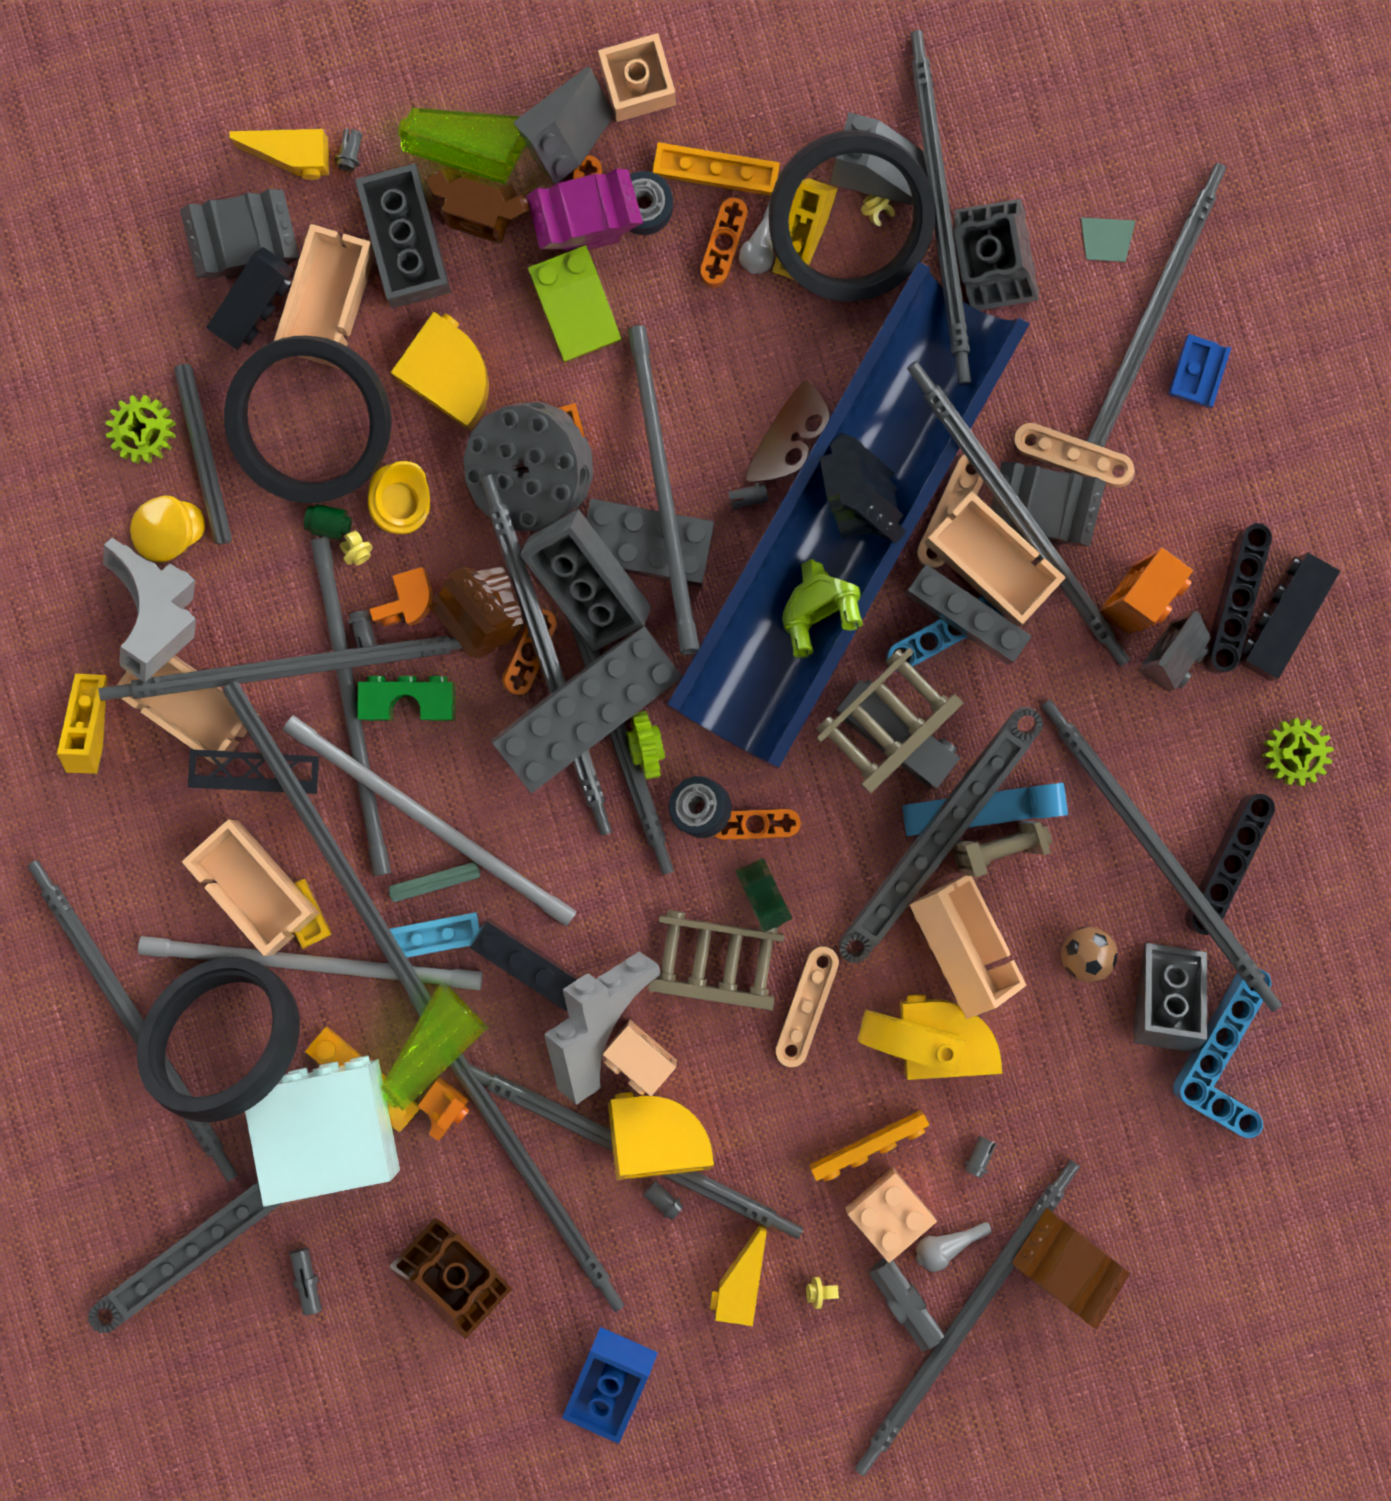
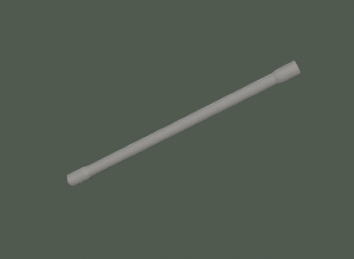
M294 715L287 721L282 731L304 746L316 751L537 904L555 920L567 927L577 911L542 890L324 739L306 723Z
M141 936L138 945L139 955L172 956L201 960H212L221 957H242L267 967L400 980L389 963L284 952L263 956L256 949L179 942L166 938ZM412 966L422 983L448 985L454 988L481 990L483 972Z

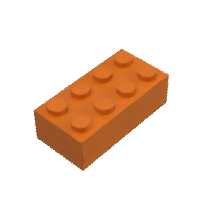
M1161 547L1133 564L1100 609V612L1127 634L1137 630L1142 631L1144 628H1149L1150 625L1155 626L1157 622L1162 623L1173 608L1169 603L1176 596L1181 597L1190 586L1192 581L1188 577L1194 570Z

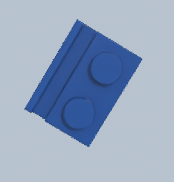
M1188 334L1185 337L1167 395L1196 405L1206 406L1205 408H1212L1231 347H1223L1218 345V343Z

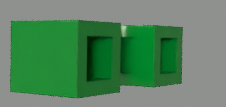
M367 676V682H358V720L394 721V707L401 698L406 696H412L419 702L420 720L455 721L456 684L448 682L447 676H429V682H417L416 676H398V682H385V676Z

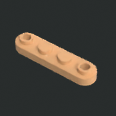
M1035 423L1024 424L1015 433L1016 447L1021 454L1084 477H1097L1106 481V485L1115 488L1127 486L1134 478L1135 469L1132 460L1121 453ZM1031 437L1037 439L1033 446L1026 445L1027 439ZM1117 468L1125 471L1120 477L1113 475L1114 470Z
M965 455L957 462L917 548V559L922 566L927 564L931 568L936 569L945 563L938 555L937 558L930 559L926 554L929 547L924 542L971 491L977 496L982 486L983 479L977 471L974 475L966 472V466L972 464Z
M816 947L807 957L776 1045V1056L784 1066H799L807 1057L839 965L836 953L829 947ZM820 956L827 957V966H817V959ZM788 1045H795L797 1047L796 1054L792 1056L785 1053L786 1047Z

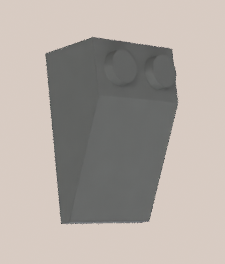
M587 66L515 120L513 124L538 167L556 184L581 165L615 114L591 68Z
M848 113L844 131H867L895 141L917 160L927 177L925 155L922 149L879 120ZM849 153L836 157L830 184L913 206L912 195L907 181L902 173L888 161L865 153Z
M1193 611L1173 619L1138 671L1167 691L1175 690L1177 687L1179 689L1183 688L1191 677V673L1188 671L1193 663H1200L1209 650L1206 644L1211 637L1200 614Z
M1146 943L1143 950L1134 1011L1133 1043L1195 1053L1207 1040V952Z

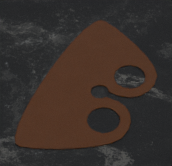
M804 381L800 384L778 413L754 455L746 476L747 481L757 482L783 477L796 472L805 463L809 452L808 446L799 440L792 442L791 436L799 432L800 436L806 439L817 437L822 433L829 420V411L826 403L809 381ZM812 415H820L822 417L821 426L813 432H808L805 428L806 421ZM794 448L801 449V460L795 465H787L785 458L788 452Z

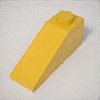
M323 129L229 131L230 139L237 148L290 173L302 176L303 179L317 180L320 179V176L329 175L328 137Z
M810 178L803 180L799 185L789 214V231L793 246L797 254L808 265L829 219L838 189ZM776 257L772 272L793 279L784 269L778 257Z
M75 673L57 755L66 773L97 774L103 749L106 700L100 701L98 688L107 687L106 675Z
M759 1225L719 1282L718 1291H712L710 1310L715 1311V1321L753 1326L767 1233L765 1226Z

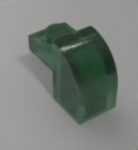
M764 858L736 870V874L764 932L777 928L793 919Z

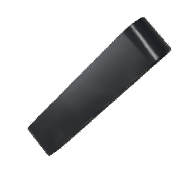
M1255 523L1242 529L1236 537L1210 633L1211 639L1207 644L1209 650L1204 657L1205 666L1212 673L1220 674L1231 671L1239 663L1272 542L1271 530L1262 523ZM1249 532H1255L1259 536L1260 543L1258 547L1250 544L1248 540ZM1242 561L1250 564L1252 568L1250 577L1241 573L1240 564ZM1234 591H1238L1243 595L1244 603L1241 607L1236 606L1232 601ZM1226 621H1230L1235 625L1236 632L1233 637L1228 636L1224 632ZM1218 651H1222L1227 655L1228 662L1225 667L1219 666L1216 662L1215 657Z
M1250 794L1240 801L1198 888L1222 920L1274 815L1275 803L1268 795ZM1256 799L1263 805L1262 813L1259 816H1255L1251 811V805ZM1244 827L1249 832V840L1242 845L1238 840L1237 834ZM1231 855L1236 861V866L1232 872L1228 873L1224 868V860ZM1218 883L1222 888V896L1214 901L1210 896V890L1213 885ZM1189 908L1185 916V923L1188 929L1198 934L1209 935L1205 928L1200 929L1196 923L1197 918Z

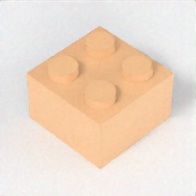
M658 33L598 50L601 70L617 122L676 105V93Z
M631 1019L606 1046L603 1053L606 1057L604 1063L616 1074H619L621 1071L626 1074L630 1079L628 1084L641 1095L646 1092L652 1096L677 1066V1059Z
M893 1167L845 1207L848 1216L888 1263L894 1260L937 1222L931 1211Z

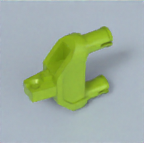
M813 559L801 564L803 583L795 587L782 616L784 630L791 636L793 655L797 658L808 657V654L811 655L814 652L808 631L810 627L836 611L840 610L842 628L844 630H856L857 626L861 627L863 625L857 603L861 596L859 587L830 577L825 572L823 564L815 562Z

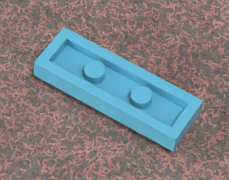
M477 912L390 928L389 930L405 956L412 957L470 946V942L480 929Z

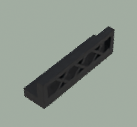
M190 749L188 788L284 792L276 777L266 778L257 770L265 762L261 753ZM282 754L286 761H293L289 765L290 768L298 762H312L311 780L298 779L306 794H317L319 756ZM196 756L211 757L219 767L210 775L195 774ZM216 757H222V758H228V759H227L223 764H221V763L216 759ZM234 758H241L251 769L243 776H232L225 766ZM248 759H259L260 761L254 766ZM222 769L226 775L216 774ZM252 772H255L259 777H248V776H249Z

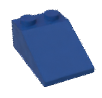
M600 1327L562 1419L619 1444L648 1380L658 1352Z

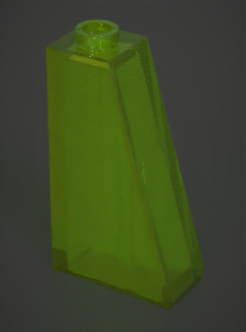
M412 107L407 118H403L398 127V136L401 137L403 152L502 184H506L526 147L513 124L521 116Z
M446 982L440 985L434 992L381 1087L385 1092L384 1098L394 1108L399 1106L403 1111L489 1028Z

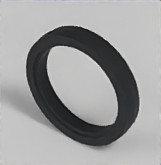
M857 130L840 131L825 135L810 142L797 152L780 173L773 188L769 204L768 217L771 242L779 261L790 276L800 285L821 297L852 302L880 296L908 278L918 262H921L929 247L935 223V205L929 181L917 160L904 147L887 137ZM865 153L888 161L902 173L907 181L913 200L911 230L899 253L881 269L858 278L830 277L811 268L797 254L789 231L791 203L799 185L815 167L839 155Z
M319 336L286 337L273 341L257 350L243 363L233 377L224 407V424L227 440L239 465L254 482L268 492L295 502L320 503L343 497L362 486L380 465L387 451L391 436L392 417L389 399L374 369L365 359L349 347L337 341ZM293 356L320 358L342 369L360 389L369 413V436L362 456L346 474L323 482L297 480L275 469L257 449L248 425L249 398L258 378L275 362Z
M221 957L194 966L176 978L160 994L143 1023L138 1040L137 1064L145 1088L162 1107L191 1121H222L249 1110L275 1088L294 1057L300 1032L299 1011L295 998L278 975L251 959ZM243 982L261 987L269 998L273 1020L268 1044L256 1065L239 1082L219 1093L195 1097L177 1092L167 1076L165 1052L170 1033L183 1011L205 992L224 984Z

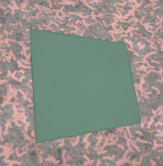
M1081 217L1086 259L1126 262L1135 221Z

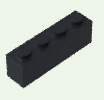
M1309 552L1299 557L1295 556L1285 570L1288 576L1283 585L1279 583L1270 596V600L1273 601L1268 611L1263 610L1254 625L1257 627L1255 634L1252 638L1248 637L1245 640L1239 664L1269 681L1278 680L1341 571Z
M487 917L470 942V948L568 1012L563 989L580 977Z

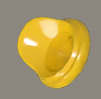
M399 461L383 466L372 476L368 490V508L374 522L384 531L392 534H410L419 529L428 517L430 510L429 486L424 471L413 462Z
M168 495L160 496L145 502L137 509L131 521V539L139 554L147 560L166 562L179 556L188 546L198 541L205 531L206 523L201 510L194 504L180 501Z

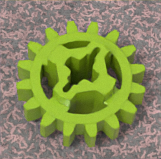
M134 395L130 396V404L128 405L120 400L121 410L118 412L111 409L110 411L115 416L114 421H106V425L113 428V431L106 434L108 439L115 440L111 448L115 451L121 450L120 456L126 460L131 456L132 462L139 464L141 457L148 464L152 463V455L162 459L161 449L164 447L171 450L172 448L167 443L168 438H176V435L169 431V428L176 425L175 421L166 419L171 414L170 410L167 408L161 409L162 403L157 399L151 403V399L147 395H143L141 402ZM144 410L153 412L157 416V419H148L147 414L144 413ZM143 424V425L146 426V428H143V429L141 430V426H140V425ZM141 430L142 435H138L136 431ZM125 440L134 441L138 449L130 448L125 443Z
M646 710L640 711L631 717L633 730L627 731L626 737L632 763L634 765L640 764L643 776L647 780L661 776L658 761L665 759V752L659 727L657 725L651 726Z
M1298 718L1291 719L1290 726L1286 721L1278 723L1280 731L1276 729L1270 730L1269 733L1273 739L1263 742L1265 746L1269 747V752L1263 753L1262 757L1270 758L1271 761L1265 768H1275L1276 772L1273 778L1280 779L1284 776L1285 785H1292L1294 779L1297 786H1305V778L1309 783L1317 782L1315 774L1325 775L1327 773L1322 767L1323 764H1332V760L1326 757V753H1330L1334 749L1325 745L1330 736H1320L1319 733L1322 730V726L1318 725L1311 728V720L1309 719L1304 720L1301 725ZM1306 735H1308L1313 740L1315 745H1313L1306 739ZM1286 736V743L1279 748L1282 739ZM1293 749H1302V755L1294 756ZM1316 756L1314 764L1309 769V763ZM1280 759L1289 765V770L1282 765Z

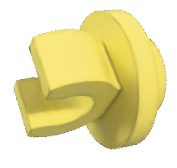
M868 195L863 201L864 205L861 208L863 215H869L870 221L876 226L880 227L882 225L878 217L881 210H885V213L890 217L895 215L893 207L887 204L889 202L887 198Z
M357 531L344 536L347 541L340 543L341 550L346 554L344 561L348 565L355 564L356 566L366 562L371 556L370 552L373 548L371 543L363 542Z
M813 1277L811 1284L806 1286L808 1303H812L814 1309H821L823 1300L838 1299V1285L822 1286L820 1277Z

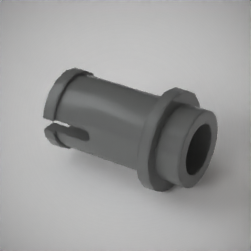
M346 128L343 130L339 154L335 155V161L339 169L353 172L360 163L357 157L363 134L354 129H351V134H349L350 130Z
M755 482L756 486L728 491L730 500L743 498L742 500L731 502L733 511L760 504L762 507L764 506L763 503L769 502L765 483L759 485L758 482Z
M363 610L349 614L350 620L348 624H352L358 648L377 645L370 622L372 616L368 614V611Z
M978 1136L969 1161L965 1160L964 1162L967 1165L964 1171L979 1178H982L984 1173L988 1174L986 1168L998 1144Z
M654 1181L643 1194V1197H646L664 1213L662 1216L664 1219L668 1217L670 1220H673L683 1208V1205L680 1203L681 1199L679 1197L675 1199L657 1181Z

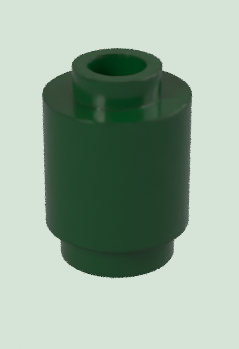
M319 504L315 507L308 506L304 518V530L311 531L312 535L342 540L344 535L351 531L352 517H348L347 510Z

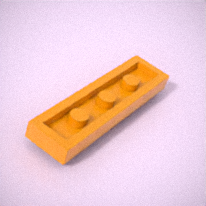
M658 142L653 173L667 179L771 196L778 178L780 163Z
M328 1026L323 1029L305 1050L320 1065L338 1062V1066L341 1067L345 1066L344 1063L350 1062V1059L362 1057ZM382 1074L391 1126L400 1133L420 1108L417 1107L418 1104Z
M919 1110L809 1164L816 1181L823 1179L824 1182L832 1180L841 1174L840 1169L850 1164L852 1168L858 1167L869 1160V1155L877 1151L880 1154L886 1153L897 1146L896 1142L905 1137L908 1140H912L925 1133L924 1128L929 1126V1123L922 1110Z

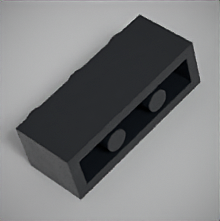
M264 247L256 251L206 328L236 350L245 343L250 346L260 333V330L256 328L260 321L264 320L266 322L275 311L276 306L272 303L278 295L283 297L290 288L292 281L289 280V277L294 269Z

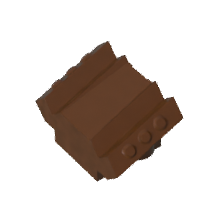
M455 166L438 170L432 176L426 178L432 193L445 198L440 214L445 217L444 223L449 228L497 244L503 242L507 227L512 219L530 211L526 195L532 191L518 196L512 184L504 186L479 178L477 172L462 177L458 167Z
M462 566L448 573L451 578L442 582L444 587L438 595L432 597L436 602L430 604L429 608L450 631L451 635L474 658H481L494 652L496 647L509 644L524 623L503 566L478 571Z
M1048 1208L1045 1209L1012 1262L1022 1273L1030 1277L1041 1288L1050 1292L1067 1308L1095 1329L1099 1327L1130 1275V1272L1111 1258L1105 1251Z
M434 1218L389 1267L396 1277L405 1282L412 1292L421 1297L434 1309L433 1311L440 1318L446 1321L456 1333L465 1339L469 1337L512 1290L508 1283L497 1273L498 1270L460 1234L454 1233L437 1218Z

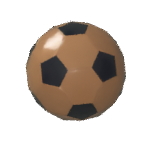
M1081 927L1072 931L1061 947V960L1066 971L1075 979L1086 983L1105 979L1114 970L1117 963L1118 951L1115 942L1108 933L1095 927Z

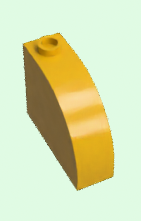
M433 312L391 371V374L397 381L463 427L472 431L482 416L488 400L489 379L487 369L475 344L464 332L458 329L460 324L446 313L441 317Z
M925 994L908 995L907 1001H900L901 1019L957 1034L966 1042L958 1074L904 1059V1074L907 1080L1002 1074L998 1043L990 1028L980 1017L976 1015L966 1019L957 1003L941 999H926Z
M865 1009L857 1038L860 1043L873 1049L958 1074L966 1042L957 1034Z
M632 1092L616 1094L615 1099H611L608 1103L616 1180L710 1170L714 1166L711 1144L704 1127L695 1115L681 1104L658 1096L634 1097Z

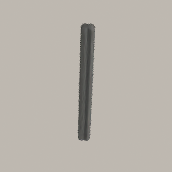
M182 364L176 366L174 371L214 543L224 545L232 541L193 369L189 364Z

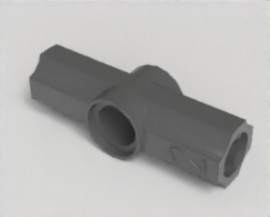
M883 1258L874 1264L869 1270L871 1278L887 1300L885 1301L901 1325H905L922 1352L939 1344L941 1339L944 1338L942 1330L927 1311V1305L914 1285L908 1283L894 1260L888 1263Z

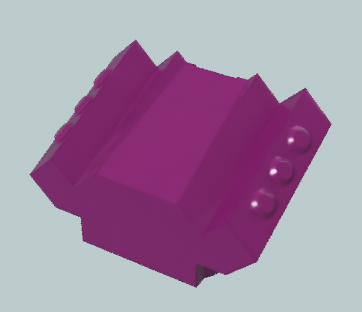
M614 169L607 174H593L557 183L549 189L537 188L526 195L540 249H563L569 252L586 245L588 250L619 243L622 234L643 224L628 169Z

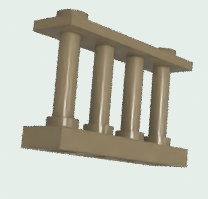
M910 647L904 653L898 649L885 661L889 667L835 720L829 716L816 728L820 734L815 739L819 743L828 736L863 772L861 776L865 780L860 783V786L868 794L872 793L963 704L955 694L949 698L945 695L940 696L906 661L914 653ZM896 669L932 705L930 709L934 713L925 721L921 717L918 719L883 683ZM872 692L909 727L907 731L911 735L903 743L898 739L894 741L860 706ZM850 714L886 750L884 753L887 758L879 766L875 762L871 763L837 728Z
M1019 821L1014 823L1017 830L1015 834L981 845L978 842L961 840L956 842L951 850L959 874L975 878L988 874L986 866L990 865V861L1020 851L1040 855L1051 853L1049 845L1053 843L1047 826L1042 827L1041 822Z
M667 910V915L660 914L659 922L667 923L668 929L661 972L658 977L649 983L648 991L773 1010L775 998L774 995L768 994L769 989H766L773 940L784 941V934L778 933V927L760 924L759 930L692 920L685 918V912ZM681 926L699 928L692 977H688V982L675 980L676 974H673ZM711 931L730 933L723 982H719V987L706 985L707 979H704ZM742 935L761 938L754 986H750V991L737 990L738 984H735Z

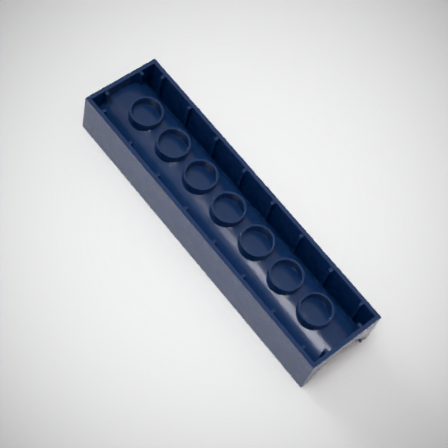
M920 261L699 648V652L696 653L667 704L670 710L775 769H778L857 631V629L847 631L842 628L840 610L813 624L808 630L814 652L804 658H797L793 655L791 636L784 630L782 616L795 587L803 583L801 564L813 559L815 562L823 564L825 572L830 577L858 586L861 596L857 603L860 617L863 620L960 449L923 398L924 392L909 373L907 367L911 363L918 361L934 385L940 386L966 425L971 429L1030 323L1021 318L1006 320L991 316L963 302L969 339L968 344L970 347L968 362L971 384L959 386L955 357L951 356L943 287L931 275L930 267ZM840 433L855 437L895 473L890 478V481L898 487L895 491L897 508L904 515L898 524L906 530L905 534L896 544L873 534L842 538L826 496L820 457L832 454L831 443Z

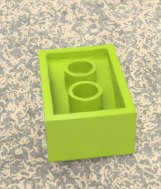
M586 245L528 267L532 282L564 363L622 340Z

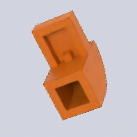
M423 567L392 576L399 600L371 608L370 613L374 622L377 624L382 623L383 627L401 622L400 617L404 616L406 624L414 626L428 615L430 611L429 605L433 602V592L427 571Z

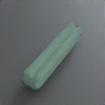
M471 862L395 884L389 887L390 898L393 902L470 881L480 877V870L476 862Z

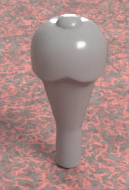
M770 200L763 220L749 241L742 244L739 262L751 274L767 272L774 261L768 217Z
M984 1222L963 1232L936 1237L929 1235L917 1244L916 1261L929 1272L943 1270L948 1266V1262L970 1243L991 1234V1227L987 1222Z

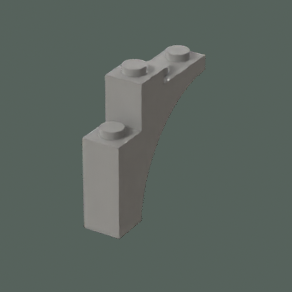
M111 538L104 544L103 565L111 570L127 587L133 597L138 613L136 624L131 634L120 646L119 666L145 683L194 638L196 618L184 607L194 598L195 579L172 564L160 570L156 564L145 560L129 546L122 545Z
M640 951L597 979L587 973L563 989L569 1018L545 1033L544 1036L557 1089L575 1104H578L601 1088V1061L613 1027L632 999L647 984L660 975L659 965Z

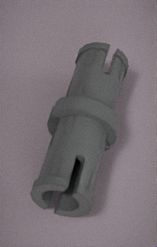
M309 1248L294 1250L289 1253V1256L291 1257L295 1275L293 1285L294 1288L298 1289L303 1311L302 1315L318 1313L322 1311L316 1283L319 1281L318 1276L313 1273Z

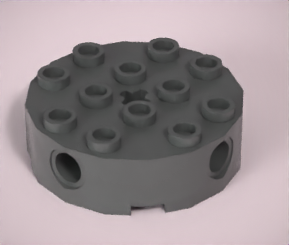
M520 402L504 406L484 416L470 434L463 457L465 481L476 505L490 518L487 510L490 509L480 478L492 474L502 504L506 503L515 531H537L577 509L587 498L593 478L592 450L586 437H582L579 428L573 423L574 420L564 410L544 402Z

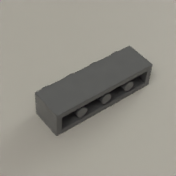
M927 564L921 569L905 593L907 597L1007 665L1014 663L1031 638V635Z

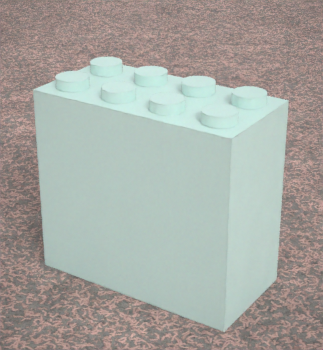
M362 1056L350 1059V1062L344 1063L345 1066L341 1067L338 1066V1062L320 1065L319 1068L313 1069L311 1073H308L307 1068L289 1071L263 1100L245 1111L263 1207L389 1182L400 1171L379 1059L370 1061L369 1056Z

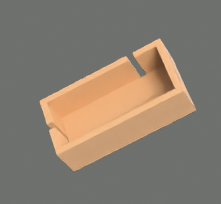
M310 224L274 341L291 336L305 335L328 338L347 346L348 342L343 336L350 337L375 257L370 241L343 234L341 238L336 231ZM298 356L301 358H305L314 362H318L324 365L340 369L336 365L320 358L311 356Z
M972 491L924 542L1004 617L1018 627L1025 623L1066 578L1045 558L1034 566L1031 562L1040 553Z
M174 656L152 677L197 670L177 656ZM126 671L117 685L131 684V680L138 678ZM221 687L133 699V696L121 698L132 707L141 709L140 712L192 749L234 751L239 744L235 740L236 736L244 737L247 733L246 728ZM205 757L207 760H209L210 762H212L214 765H217V764L212 760L211 757ZM216 757V759H217L221 764H223V763L228 759V758Z
M228 819L182 861L200 883H209L204 888L263 956L275 955L294 937L292 932H300L320 914L239 820Z
M963 875L946 882L910 904L914 917L919 923L928 941V945L933 951L942 969V973L947 979L966 1019L997 1008L1026 986L1014 960L986 970L984 965L1008 957L1011 953L971 876Z

